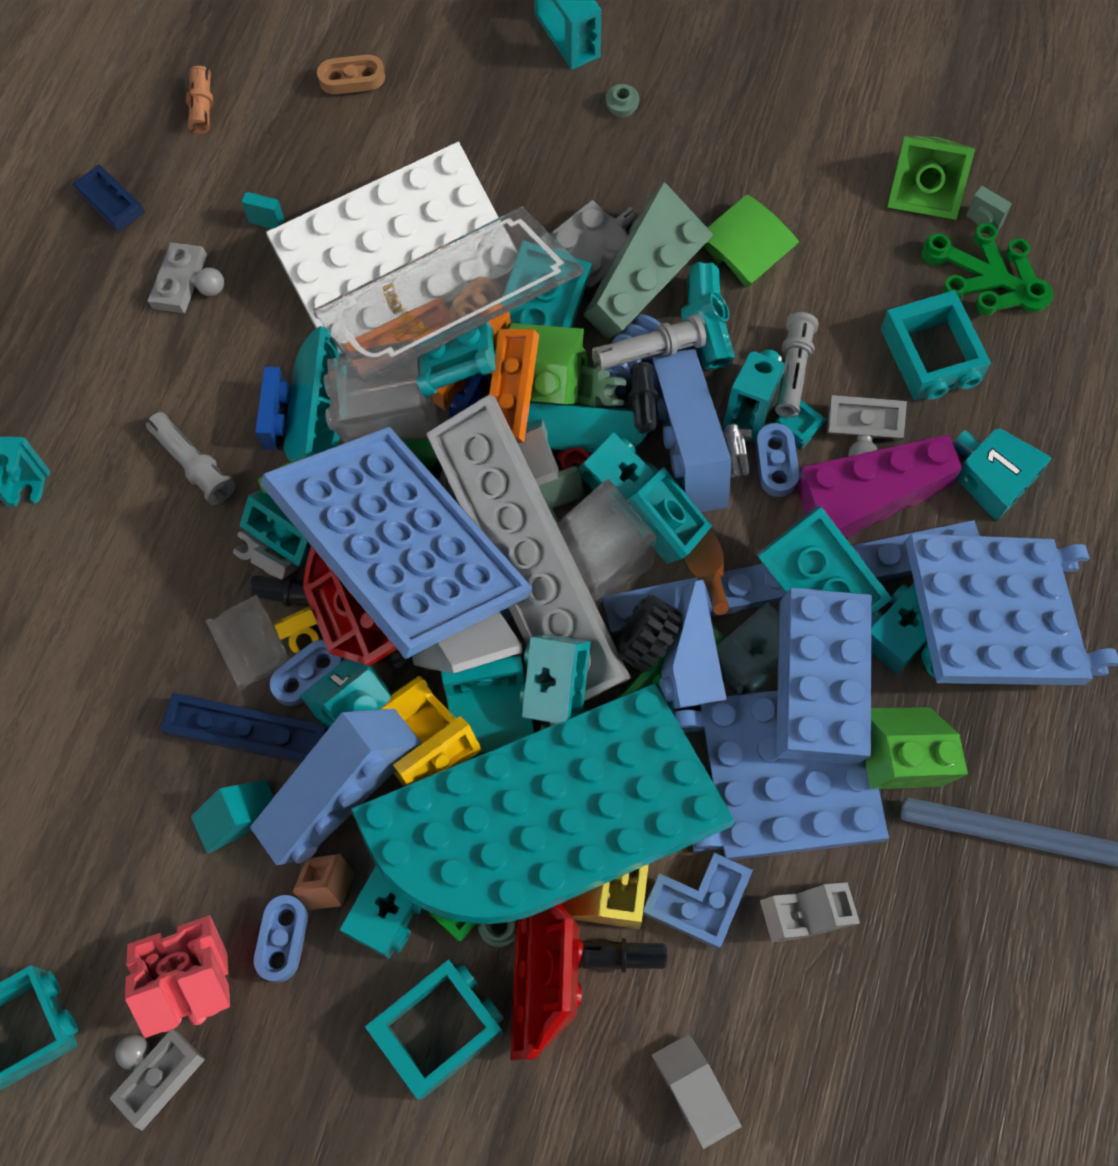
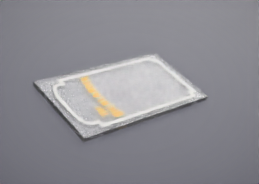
M521 206L313 309L314 316L321 322L359 375V379L366 384L583 274L584 269Z

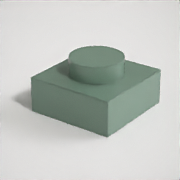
M981 186L974 195L966 216L977 225L990 223L999 230L1006 219L1012 203Z

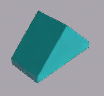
M266 780L219 788L191 816L206 853L209 854L253 832L250 826L274 798Z

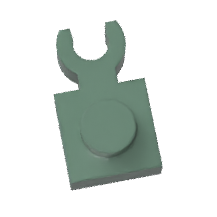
M581 365L578 403L592 407L622 406L624 400L616 397L615 389L617 385H626V380L621 377H609L610 370L598 371L597 367Z

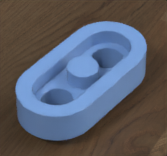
M771 423L759 431L755 445L760 484L769 495L784 497L795 490L799 480L795 438L787 426ZM775 443L779 445L780 449L773 450L768 444ZM781 477L785 482L778 484L772 478Z
M324 640L314 641L273 673L270 679L271 692L279 703L285 706H298L304 703L299 695L340 664L343 658L329 654ZM324 658L331 660L328 667H318L320 660ZM290 683H299V688L295 692H286V688Z
M281 895L272 899L266 906L254 954V967L262 978L273 983H280L290 979L295 974L300 961L308 923V912L304 904L293 896ZM286 912H293V922L288 926H282V915ZM276 954H283L285 956L284 965L274 969L271 964L272 958Z

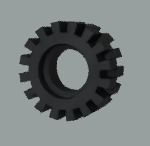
M648 595L646 599L643 598L640 601L639 607L635 606L631 617L628 616L625 620L626 625L621 627L619 631L620 637L615 641L619 654L618 657L642 673L650 671L652 666L655 667L658 664L659 657L663 658L667 653L666 648L668 645H672L674 641L672 637L678 633L679 627L677 626L681 623L682 619L680 611L654 595Z

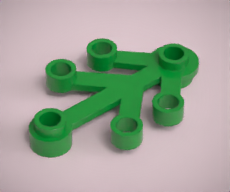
M980 224L973 237L975 244L981 248L986 262L952 247L949 238L944 234L936 233L925 240L921 249V258L925 263L931 266H941L948 261L977 275V277L964 279L960 275L949 276L944 284L943 293L954 290L950 285H956L960 288V290H955L959 299L966 294L997 287L1011 291L999 296L993 291L982 292L975 303V308L981 315L990 316L998 310L1019 306L1026 312L1037 313L1046 309L1053 300L1051 286L1046 281L1036 278L1027 257L1030 252V244L1022 238L1013 239L1006 250V257L1014 263L1019 278L1008 273L995 243L998 230L993 224ZM981 233L988 234L990 238L983 237ZM1013 249H1020L1023 253H1017ZM982 301H989L993 306H987Z

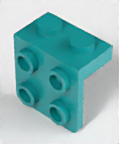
M521 655L509 656L454 674L441 671L449 712L456 719L460 716L463 717L470 725L482 749L475 756L488 753L522 739L527 735L534 734L532 719L522 717L523 705L520 703V691L525 680Z

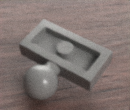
M170 242L147 301L152 309L185 314L195 287L205 296H215L222 291L224 287L222 274L214 268L202 269L207 257V253L202 246Z
M832 395L829 401L827 434L857 436V441L849 449L848 457L876 451L878 449L872 442V438L902 440L904 438L907 401Z
M174 1029L169 1031L152 1051L149 1042L143 1036L136 1034L128 1035L118 1043L115 1050V1058L122 1068L134 1071L109 1099L134 1127L143 1131L205 1059Z

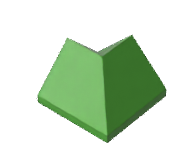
M904 136L887 208L957 220L975 148L940 137Z

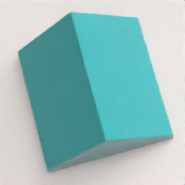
M664 467L619 504L620 508L666 564L686 557L712 527Z

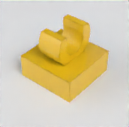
M310 606L274 622V627L280 640L289 636V647L295 654L300 652L296 643L298 635L305 633L311 637L312 642L319 640L317 632L311 627L317 624Z

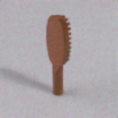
M709 530L684 558L691 573L698 581L703 580L706 585L714 613L723 615L729 610L720 576H724V556L717 536L712 530Z

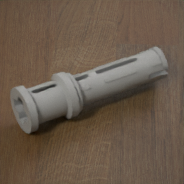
M793 313L787 317L786 321L788 335L781 348L785 358V369L775 408L776 413L785 418L796 417L800 411L799 406L806 364L813 357L815 350L812 340L813 335L818 330L819 322L815 316L809 313Z
M695 314L689 316L687 321L673 325L667 322L662 323L656 328V331L594 347L592 349V358L595 366L597 365V370L603 371L613 366L640 360L655 354L662 353L663 355L672 356L677 353V350L690 346L700 348L705 346L706 332L702 320Z
M158 412L149 418L156 427L147 422L146 429L185 469L186 479L190 484L197 485L205 493L204 498L209 504L218 505L232 495L236 486L235 481L230 476H224L216 467V461L211 456L202 455L168 419L165 413Z

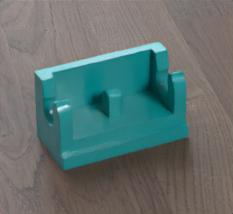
M0 437V500L6 507H17L21 499L20 492L22 489L31 487L30 500L33 504L38 503L42 497L45 477L50 475L49 468L25 437Z

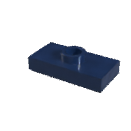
M97 165L72 184L75 192L117 233L145 213L142 205L100 165Z

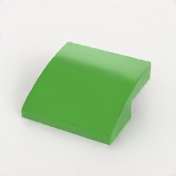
M747 194L708 227L713 236L703 247L718 265L724 261L745 288H747L797 245L799 240L771 211Z

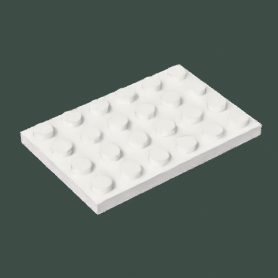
M458 141L267 231L266 234L315 328L322 326L334 335L330 339L336 345L341 357L345 355L348 358L349 354L346 346L351 343L340 329L337 321V314L340 308L350 303L347 299L348 297L501 221ZM503 225L354 298L357 303L343 311V322L354 339L358 341L440 300L444 302L448 309L454 306L456 300L479 280H489L499 284L511 278L519 256ZM393 281V283L390 286L394 284V287H391L388 290L383 291V287L385 285H389ZM394 288L395 291L390 294L395 293L398 297L387 302L386 298L390 294L384 297L383 293L387 294V291L391 292ZM395 300H397L395 303L399 301L401 302L392 307H390L392 304L387 305ZM401 304H402L403 306H401V307H400L399 309H397V310H400L401 308H402V309H404V308L406 309V310H402V311H399V312H396V313H393V311H392V310H394L395 308H397L398 306H400ZM405 311H408V312H409L408 314H406V315L400 317L399 319L397 318V317H399V316H401V315L407 313V312H405Z

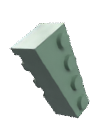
M665 182L646 199L641 213L629 230L630 233L615 255L609 271L603 277L583 313V316L607 341L623 331L713 236L712 232Z

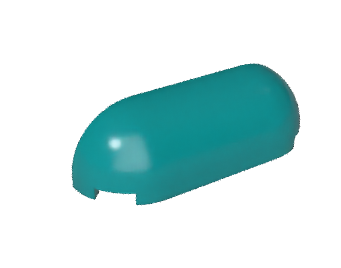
M319 326L309 334L302 344L294 363L284 437L285 455L291 462L338 446L340 440L347 378V359L345 355L341 357L336 345L330 339L334 335L322 326Z
M530 401L527 424L543 419L548 431L547 441L550 449L566 451L570 448H581L587 453H593L613 432L618 437L626 438L635 448L647 434V432L641 434L635 428L633 411L630 408L592 407L577 403L557 404Z

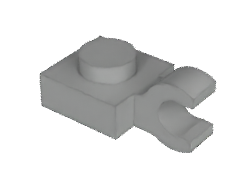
M243 529L238 532L237 537L246 541L248 546L241 544L234 548L233 553L243 560L251 558L250 562L263 569L267 574L283 580L303 566H296Z

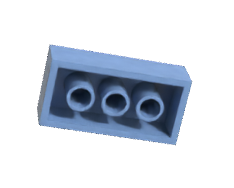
M791 588L781 599L776 758L857 765L871 756L872 595Z

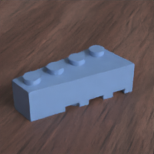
M696 350L678 351L672 356L663 354L652 356L654 389L658 392L659 396L658 402L655 404L656 417L658 421H662L663 440L665 448L669 449L672 471L677 484L701 513L729 508L731 457Z
M395 708L342 712L250 826L251 830L276 865L291 862L300 864L307 861L316 853L317 847L353 813L352 808L361 805L396 771L393 764L422 743Z

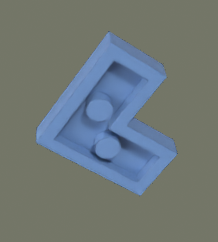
M714 853L698 891L659 873L644 907L643 915L720 950L753 870Z

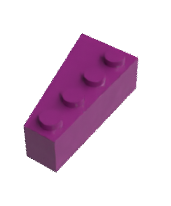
M948 434L804 466L797 483V489L806 515L815 507H822L843 536L848 539L860 533L862 529L876 522L880 523L892 517L894 513L906 507L910 508L950 488L962 467L951 437Z

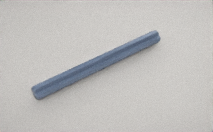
M910 797L905 798L901 806V819L904 821L1118 867V842Z

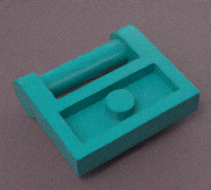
M487 318L420 344V375L417 376V384L424 397L436 394L438 388L478 373L486 375L496 370L493 327Z

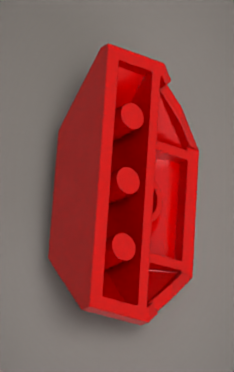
M311 546L306 562L303 589L329 654L371 666L395 651L397 648Z
M561 903L543 912L516 921L511 1061L535 1059L577 1016V1008L581 1004L582 988L580 983H578V965L583 957V943L579 939L580 927Z

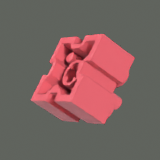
M210 915L177 926L176 934L163 938L160 932L127 944L126 966L131 975L126 976L125 1000L144 1038L175 1029L181 1023L182 1017L188 1016L192 1025H200L207 1017L230 1008L229 984L225 975L229 974L228 954Z

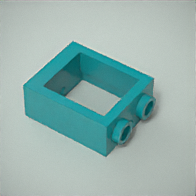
M534 0V14L571 70L600 58L601 8L595 0Z
M955 290L887 310L881 331L914 401L924 398L934 400L942 397L950 390L960 387L962 389H970L982 382L991 362ZM948 323L966 362L927 373L909 334Z
M448 959L365 1026L416 1099L420 1101L503 1034L502 1029L498 1025L504 1019L489 998L482 1003L471 990L478 983L463 963L455 968ZM449 978L486 1028L426 1077L390 1028V1025Z
M30 965L0 982V1007L32 989L35 990L56 1039L54 1042L1 1071L0 1091L79 1046L74 1036L78 1032L76 1021L69 1010L62 1009L57 995L61 994V988L51 971L46 972L44 969Z

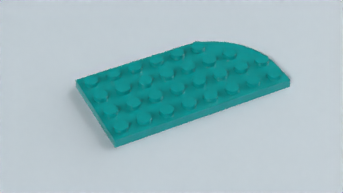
M656 684L568 719L567 722H560L352 808L355 821L376 866L399 893L424 910L438 916L474 924L511 922L538 914L733 826L735 820Z

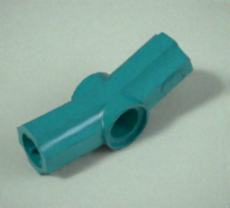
M697 262L689 267V274L687 275L688 304L681 309L682 321H687L689 316L695 314L702 320L706 332V344L698 348L703 369L724 368L732 364L735 355L725 324L729 319V309L725 300L720 295L719 269L713 263Z

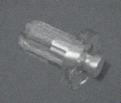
M737 424L728 425L725 427L726 432H723L731 457L730 477L742 478L750 473L745 443L752 440V431L749 429H739Z

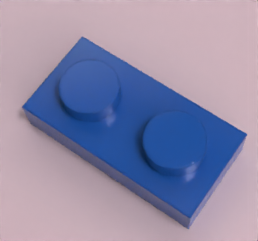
M264 367L255 431L263 450H277L279 436L283 437L285 435L286 419L282 411L283 404L289 403L290 385L289 382L284 381L279 367Z

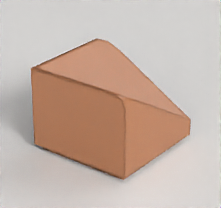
M341 854L310 858L305 861L293 893L308 910L343 906L354 877V871Z

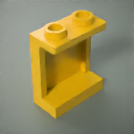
M422 676L416 677L392 694L390 701L380 708H395L422 743L393 764L396 770L393 774L404 787L466 762L482 751L470 725L462 716L456 719L433 695Z

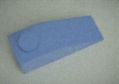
M699 580L683 587L677 609L681 612V623L677 626L679 627L678 633L672 637L674 639L672 645L667 646V653L665 654L661 669L662 678L659 680V691L671 710L726 700L704 582Z

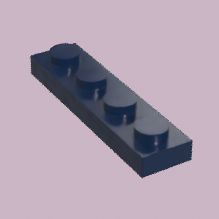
M172 693L160 730L163 734L301 764L327 732L328 728L323 724Z

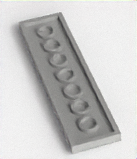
M487 395L427 432L429 441L461 508L532 587L528 598L508 607L526 646L530 643L532 636L544 634L591 641L584 702L630 679V675L622 659L618 657L617 648L495 396Z

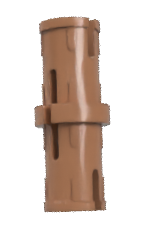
M198 65L191 67L189 70V91L186 93V104L189 109L188 129L190 131L193 129L195 134H205L210 130L209 116L210 108L213 106V96L210 93L211 72L209 69L206 71V67Z

